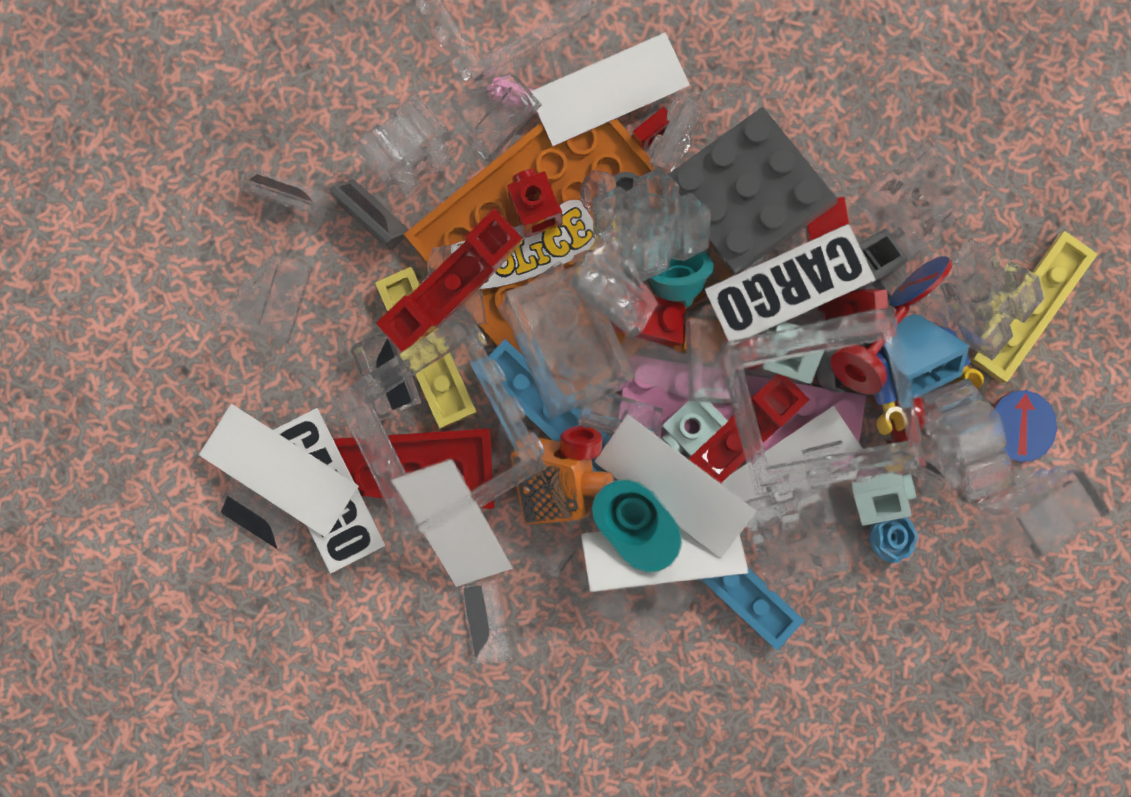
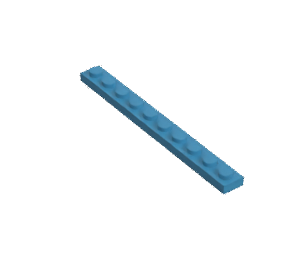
M506 339L477 368L552 440L560 442L562 432L576 426L591 427L600 432L602 435V450L611 439ZM597 457L591 459L593 471L607 472L595 463ZM748 567V573L701 579L776 650L805 621Z

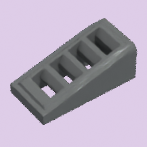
M886 228L858 243L875 278V281L858 289L862 290L887 277L909 261Z

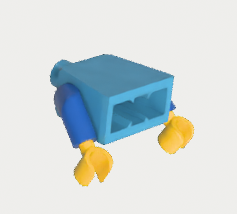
M912 314L900 322L876 354L884 364L887 372L884 386L879 392L874 394L877 405H882L884 411L877 418L876 422L877 429L881 434L887 435L892 432V424L889 418L894 420L897 431H900L907 425L908 415L902 408L895 406L894 401L896 400L904 405L952 381L954 393L960 398H966L983 385V374L976 369H969L968 367L970 363L967 356L969 345L960 340L953 330L937 326L921 315ZM867 333L872 337L871 344L879 333Z

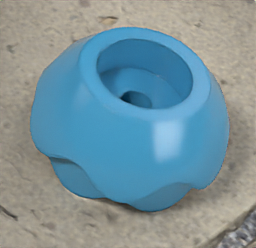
M908 517L871 525L869 530L870 546L874 553L882 560L900 563L902 559L911 556L915 550L918 533Z

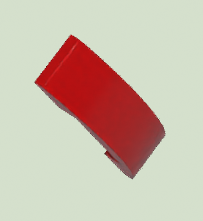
M493 208L465 236L466 241L410 295H404L376 322L378 327L403 354H406L460 308L501 267L524 240L496 208Z
M777 373L728 419L726 424L687 459L721 484L810 399L789 377Z

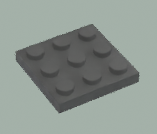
M763 106L662 178L665 186L734 275L745 270L837 204L836 195Z

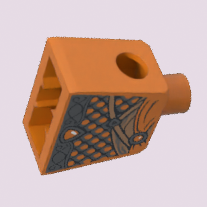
M527 436L511 454L524 524L572 521L584 518L593 506L595 496L602 487L614 481L613 475L610 472L593 471L591 459L573 460L563 456L560 452V442Z

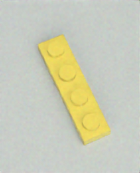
M1066 231L1060 233L973 354L970 362L1001 384L1007 383L1098 254Z
M412 266L375 282L387 311L404 295H410L420 285ZM438 326L406 354L439 428L444 429L477 414V411Z

